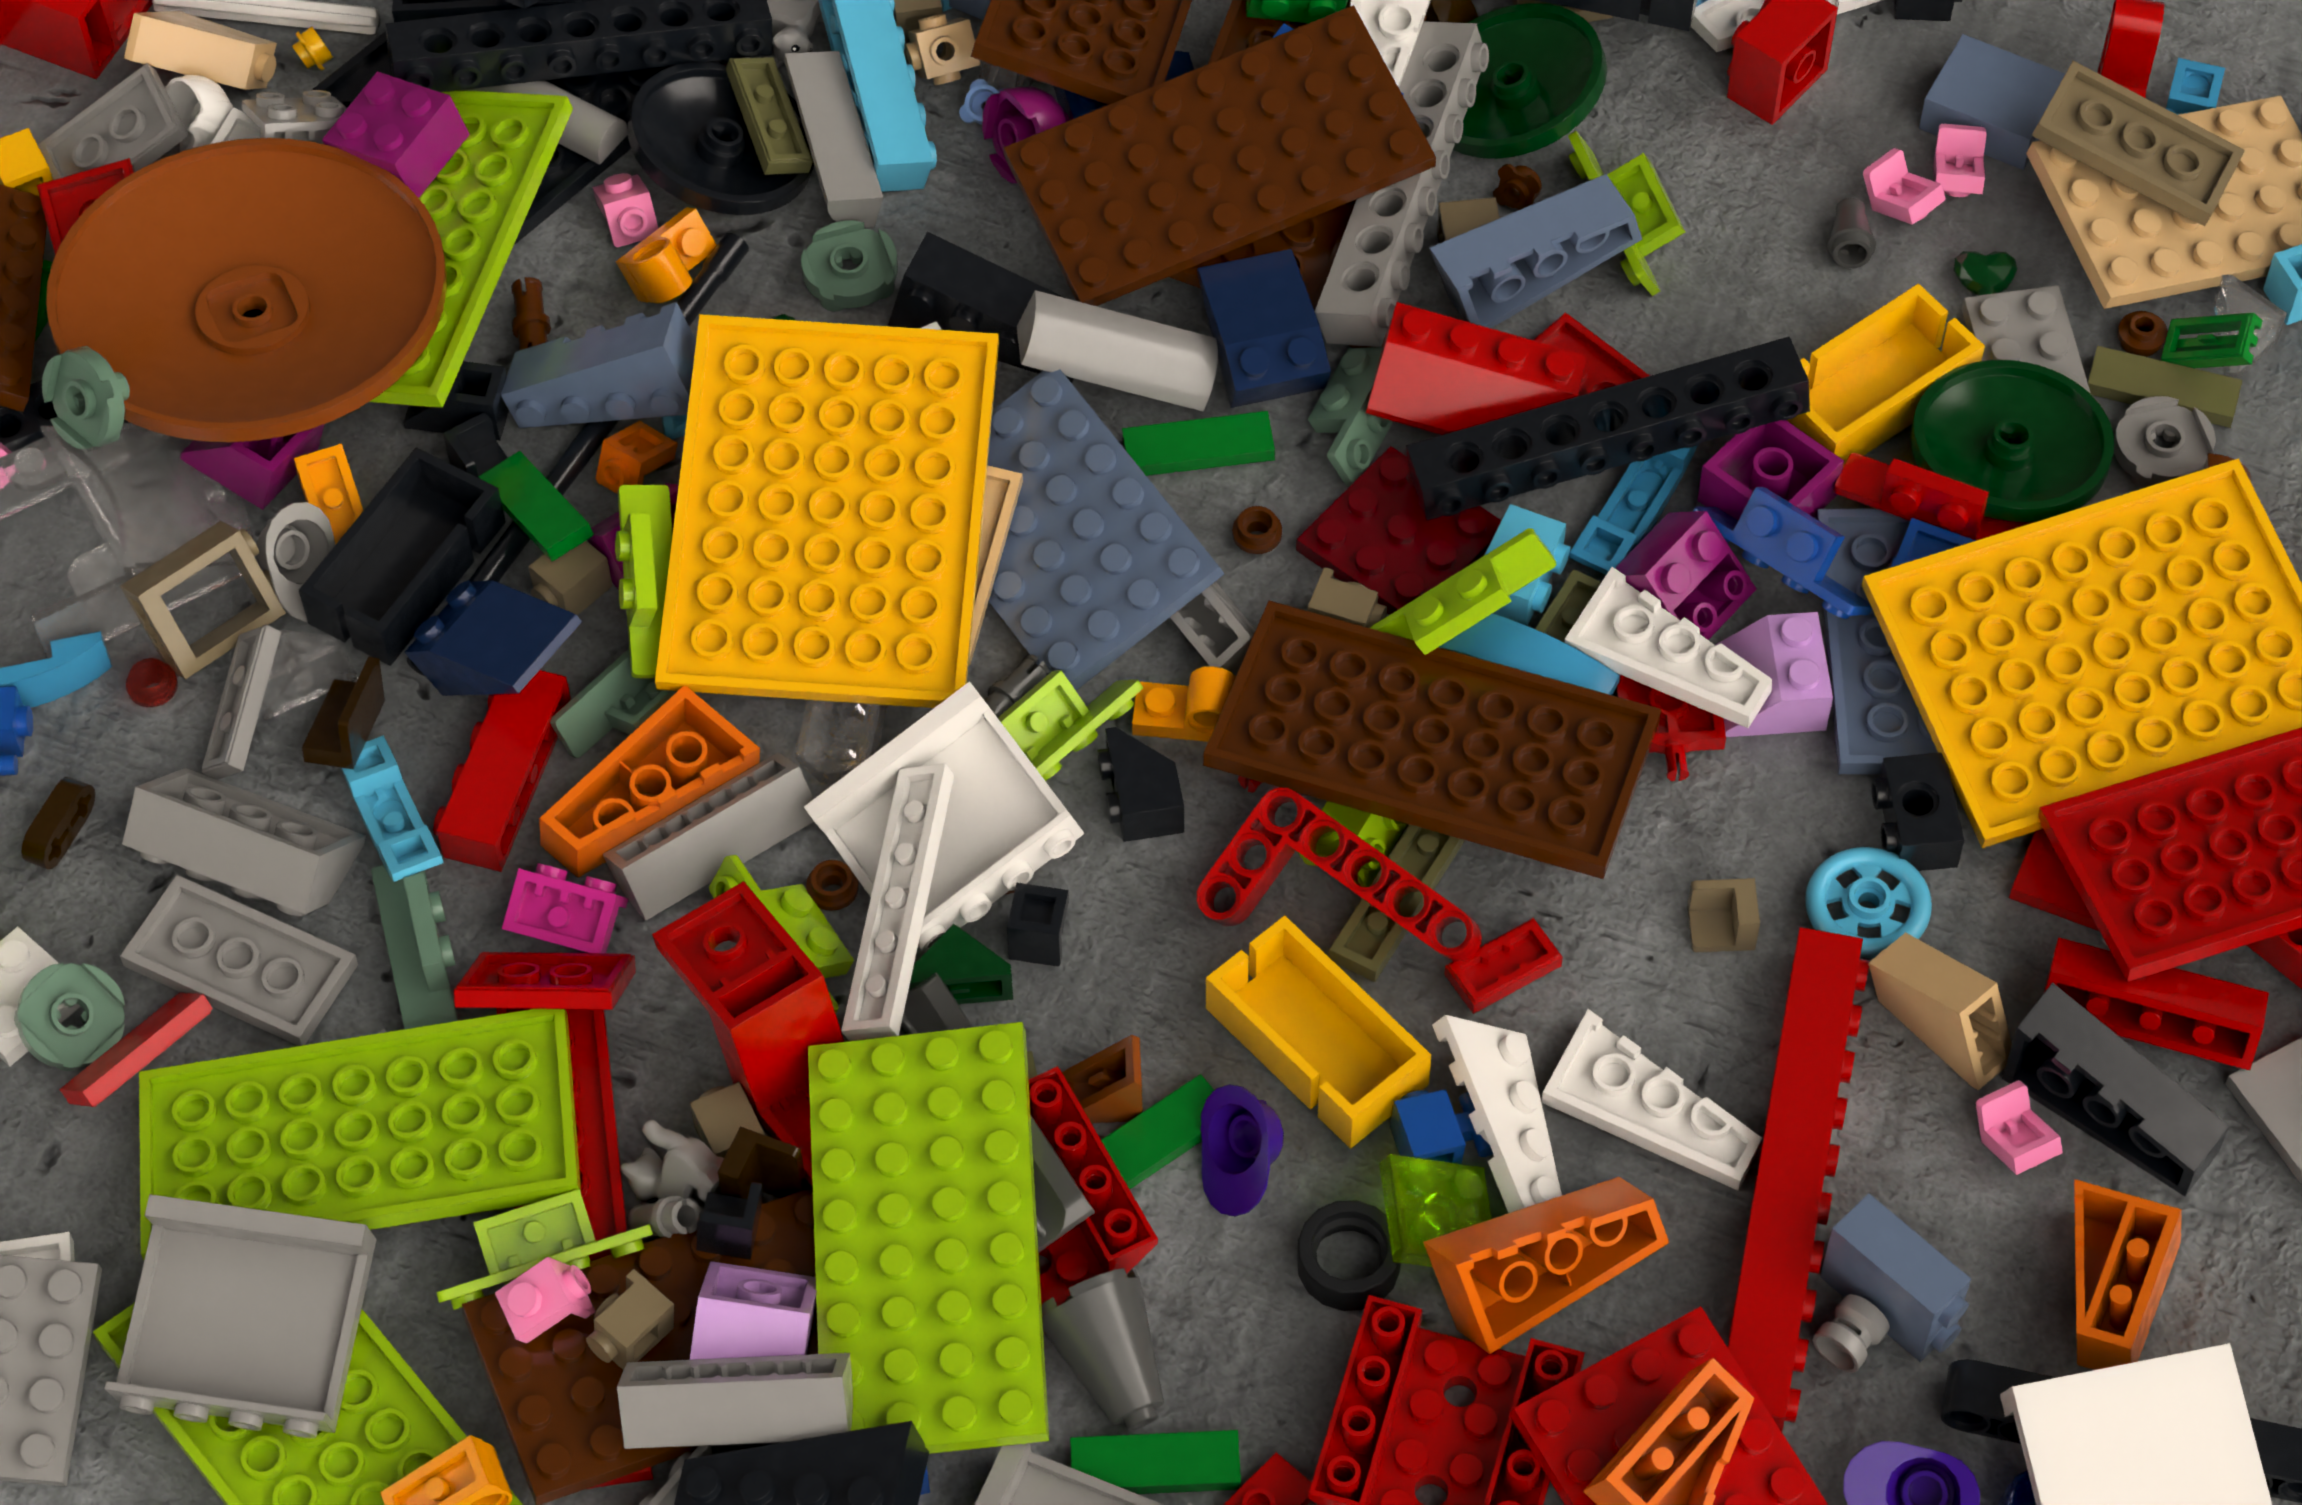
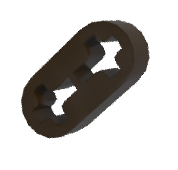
M64 777L59 781L25 834L21 849L22 858L25 861L45 869H53L58 865L92 811L95 801V789L92 785L71 777Z

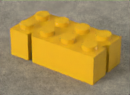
M1918 283L1813 351L1810 363L1805 358L1800 360L1809 380L1810 412L1797 415L1787 421L1844 460V467L1851 453H1858L1864 456L1911 425L1918 402L1927 388L1938 378L1953 369L1982 361L1985 345L1956 318H1953L1947 323L1942 351H1940L1938 348L1941 347L1948 310Z
M1285 915L1249 943V956L1241 949L1206 977V1009L1310 1110L1318 1104V1118L1350 1149L1392 1116L1394 1101L1400 1100L1408 1093L1424 1090L1429 1085L1431 1054ZM1248 963H1249V975L1253 978V979H1252L1251 981H1249V982H1248Z

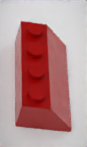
M1396 302L1386 332L1365 413L1444 435L1577 397L1587 355Z

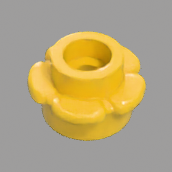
M312 26L301 34L299 31L296 32V37L299 41L293 44L292 47L307 69L316 64L323 71L325 69L323 64L333 58L325 43Z

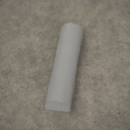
M545 80L465 89V91L567 96L573 110L559 140V144L599 165L628 135L627 124L624 120Z

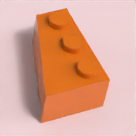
M2074 1179L2077 1365L2097 1370L2138 1362L2181 1244L2182 1209Z
M1714 1358L1709 1359L1685 1375L1583 1492L1596 1505H1713L1716 1497L1714 1491L1724 1466L1730 1462L1754 1397Z

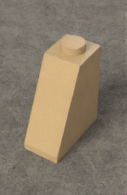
M181 11L140 12L133 14L124 59L141 64L148 63L150 66L184 75L204 76L216 83L244 90L267 88L268 82L275 73L276 58L274 53L277 43Z
M1906 932L1868 962L1878 1001L1970 1086L1980 1090L2005 1069L2012 1042L1997 982Z

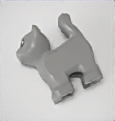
M767 0L772 17L774 60L777 68H780L785 64L784 55L786 53L813 51V43L809 37L814 33L815 26L818 23H824L818 0Z
M648 1120L643 1125L642 1131L644 1135L654 1145L666 1149L667 1153L662 1161L654 1150L646 1147L637 1160L621 1165V1171L627 1176L628 1183L635 1196L642 1201H648L652 1198L661 1199L665 1196H679L683 1199L695 1201L700 1210L703 1211L707 1193H714L719 1185L717 1172L724 1158L716 1156L701 1140L693 1137L686 1138L675 1131L665 1129L655 1120Z

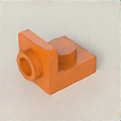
M639 420L603 440L595 479L599 484L618 494L621 485H642L645 475L675 459L678 443Z

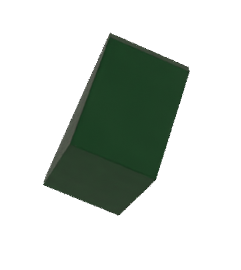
M955 924L913 966L908 991L937 972L958 1004L1013 1000L1011 965Z

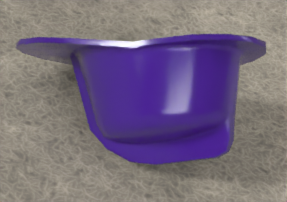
M1229 1084L1215 1089L1206 1099L1201 1112V1174L1203 1189L1210 1204L1221 1214L1236 1217L1249 1213L1260 1202L1267 1188L1270 1165L1278 1158L1282 1150L1284 1131L1280 1118L1274 1109L1267 1105L1266 1101L1258 1100L1254 1094L1242 1086Z
M1879 1441L1863 1447L1851 1458L1843 1475V1494L1848 1505H1980V1488L1974 1473L1962 1460L1945 1452L1899 1441Z

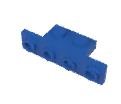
M1756 487L1739 521L1717 507L1696 506L1693 511H1707L1726 542L1729 544L1731 541L1744 549L1741 554L1744 559L1761 568L1768 569L1771 566L1783 574L1781 581L1798 592L1808 594L1811 591L1823 599L1821 606L1828 612L1843 619H1849L1850 616L1870 614L1872 607L1868 601L1825 575L1845 537L1765 487Z

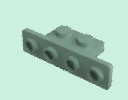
M1382 347L1348 348L1308 417V421L1316 433L1339 432L1327 453V458L1347 487H1350L1367 470L1394 422L1365 413Z
M628 649L551 718L550 724L568 754L574 758H580L612 728L629 735L633 733L677 691L657 690L655 678H633L631 676Z
M384 865L372 868L371 873L404 1029L458 1021L447 973V967L456 965L449 934L439 936L437 923L446 921L439 890L430 892L425 870L394 882Z

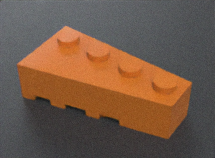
M683 686L539 818L540 846L579 878L606 863L603 854L759 764L760 747L691 689Z
M1616 1177L1424 1241L1423 1243L1456 1329L1491 1354L1669 1243L1654 1199L1621 1177Z

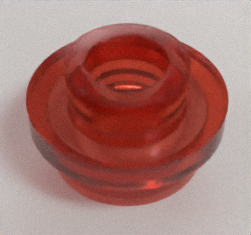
M146 658L134 664L126 679V690L130 699L142 707H157L165 704L175 695L178 688V679L173 668L156 658ZM159 683L154 687L146 688L150 684Z

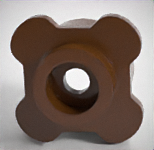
M1511 164L1503 165L1498 170L1499 186L1493 191V197H1496L1497 203L1518 210L1535 204L1534 200L1542 189L1541 180L1537 173L1527 166L1519 165L1514 167Z

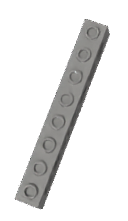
M1423 21L1399 89L1404 93V99L1436 156V167L1356 200L1315 309V314L1326 343L1371 347L1382 346L1396 302H1398L1401 291L1406 290L1408 287L1410 266L1414 255L1421 251L1424 239L1423 230L1428 216H1432L1435 213L1440 183L1449 174L1452 150L1455 143L1461 141L1463 120L1467 109L1474 105L1476 84L1480 73L1485 72L1488 66V46L1482 43L1476 23Z

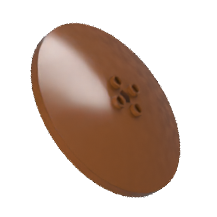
M284 138L237 139L212 143L165 157L134 172L103 193L82 213L60 244L47 282L46 305L48 322L59 355L70 349L88 346L104 357L114 372H120L126 377L130 388V395L124 401V420L153 432L183 439L205 442L258 441L295 434L334 421L365 405L393 385L415 363L427 347L438 326L447 292V270L441 238L434 220L415 193L389 171L337 147L316 142ZM259 309L263 312L261 315L252 318L242 316L245 312Z

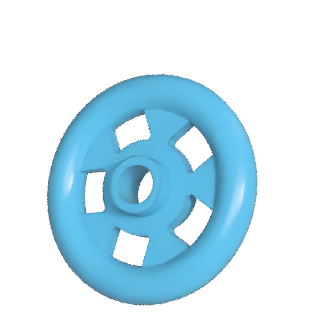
M1873 847L1846 849L1824 860L1812 874L1805 895L1807 915L1813 928L1819 931L1863 938L1860 958L1865 959L1875 958L1905 932L1919 939L1929 924L1932 911L1930 891L1920 872L1907 860L1899 859L1897 854ZM1853 870L1859 879L1852 882L1847 888H1843L1836 878L1846 871ZM1881 871L1891 874L1900 881L1894 890H1890L1884 881L1876 878ZM1840 901L1842 902V910L1846 918L1833 920L1828 911L1827 904ZM1868 901L1873 903L1876 908H1865L1859 903ZM1895 904L1910 908L1905 924L1890 919L1893 915ZM1857 927H1879L1880 937H1860L1857 933Z

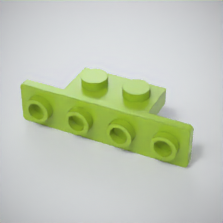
M1574 131L1569 134L1568 138L1575 150L1569 154V158L1582 179L1588 177L1590 181L1604 175L1593 151L1579 133ZM1642 153L1610 172L1607 176L1635 214L1642 237L1641 241L1624 250L1627 258L1620 262L1621 266L1634 287L1642 283L1647 291L1654 296L1661 292L1645 260V256L1686 232L1651 161Z
M621 485L618 490L620 531L616 532L615 553L617 561H623L624 578H621L619 582V605L621 609H626L631 676L633 678H655L673 535L670 492L667 485Z
M1528 528L1370 628L1414 640L1415 644L1426 655L1512 602L1510 595L1556 566L1555 558L1532 528Z
M1062 670L1052 671L1001 714L998 719L1046 781L1062 768V764L1059 761L1068 753L1082 750L1098 737L1096 729L1106 720H1115L1128 712L1134 705L1132 698L1144 687L1138 679L1118 680L1086 706Z
M729 855L724 858L709 885V892L713 898L744 881L820 970L824 978L847 974L854 959L803 884L760 890L737 855ZM829 992L835 1013H837L839 1009L838 1004Z
M580 1189L473 1222L489 1275L438 1291L436 1295L439 1303L450 1300L453 1310L462 1308L464 1303L484 1297L482 1289L504 1283L505 1286L546 1257L583 1269L590 1267L589 1255L610 1249L615 1259L643 1250L645 1247L642 1238L653 1235L650 1224L596 1241Z

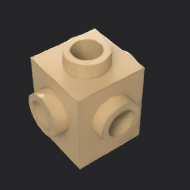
M939 14L918 20L920 28L908 31L910 43L905 44L907 62L913 66L914 71L918 70L919 77L927 80L933 78L934 85L961 79V70L981 65L980 60L971 57L975 39L970 19L960 17L947 21L945 14ZM942 43L943 51L937 56L936 49Z

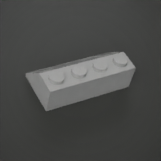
M183 768L135 787L122 845L140 851V857L147 861L159 864L172 863L185 868V873L194 879L202 881L216 880L231 886V891L236 895L245 898L261 897L277 903V909L283 913L305 916L330 903L363 848L366 835L193 770Z

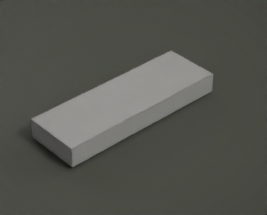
M264 625L238 636L202 765L203 774L218 780L244 770L281 631Z

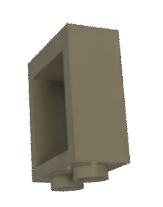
M219 521L120 585L121 590L167 669L185 680L236 647L240 634L269 625L286 614L274 592L269 571L266 569L262 571L254 557L259 554V549L245 529L241 528L238 530L223 521ZM229 552L257 602L189 646L161 595Z

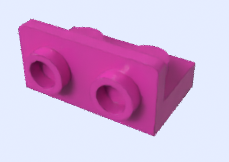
M537 863L535 873L518 868L502 925L503 930L588 953L607 952L619 907L626 909L629 900L626 897L614 894L617 884L586 876L584 886L565 881L568 871Z

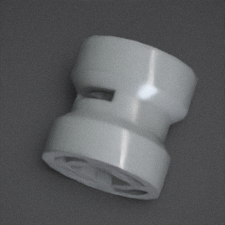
M1849 1294L1835 1308V1318L1833 1321L1823 1323L1813 1335L1812 1341L1820 1355L1830 1364L1842 1371L1854 1373L1866 1361L1868 1356L1867 1349L1870 1345H1877L1889 1332L1890 1325L1884 1314L1874 1304L1858 1295Z

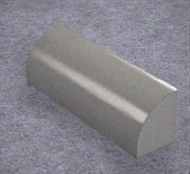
M840 52L786 53L784 55L785 66L829 215L836 222L855 220L864 222L865 228H874L883 195Z
M1036 290L1017 325L1021 365L1047 372L1061 369L1065 376L1202 412L1206 407L1214 384L1218 361L1217 340L1214 337Z
M1215 581L1170 618L1209 666L1226 669L1236 676L1256 629Z
M777 752L607 851L603 856L626 898L629 899V902L640 916L648 920L711 883L726 856L737 855L742 863H745L813 823V819L807 813L804 806L814 798L800 767Z
M850 1353L627 1362L617 1385L624 1449L790 1442L851 1431L853 1384Z

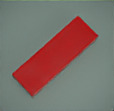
M179 992L59 1090L69 1104L96 1107L208 1016L213 1009L204 994Z

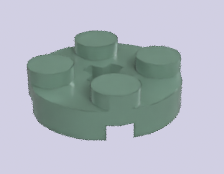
M846 220L829 224L819 229L812 236V243L807 247L806 251L804 248L802 252L801 268L803 281L808 291L818 298L822 307L828 311L835 312L841 311L844 308L863 307L879 299H885L893 293L895 289L894 281L898 273L895 245L887 233L879 228L878 233L865 229L864 222ZM851 259L854 264L861 263L855 269H842L843 260Z
M88 346L70 349L63 354L51 358L43 373L42 393L44 403L53 401L54 410L58 417L51 418L50 420L57 433L68 444L77 449L100 447L119 440L125 417L124 401L130 395V388L126 377L120 372H114L106 359Z
M59 963L44 968L29 981L20 995L14 1021L24 1046L35 1058L49 1066H54L68 1072L88 1067L120 1041L125 1026L123 1009L125 1003L119 986L100 968L84 963L81 965ZM62 1003L69 1008L73 1007L76 1003L80 1005L84 1011L79 1018L84 1025L78 1029L73 1025L67 1027L61 1025L58 1020L62 1015L57 1009L58 1006Z

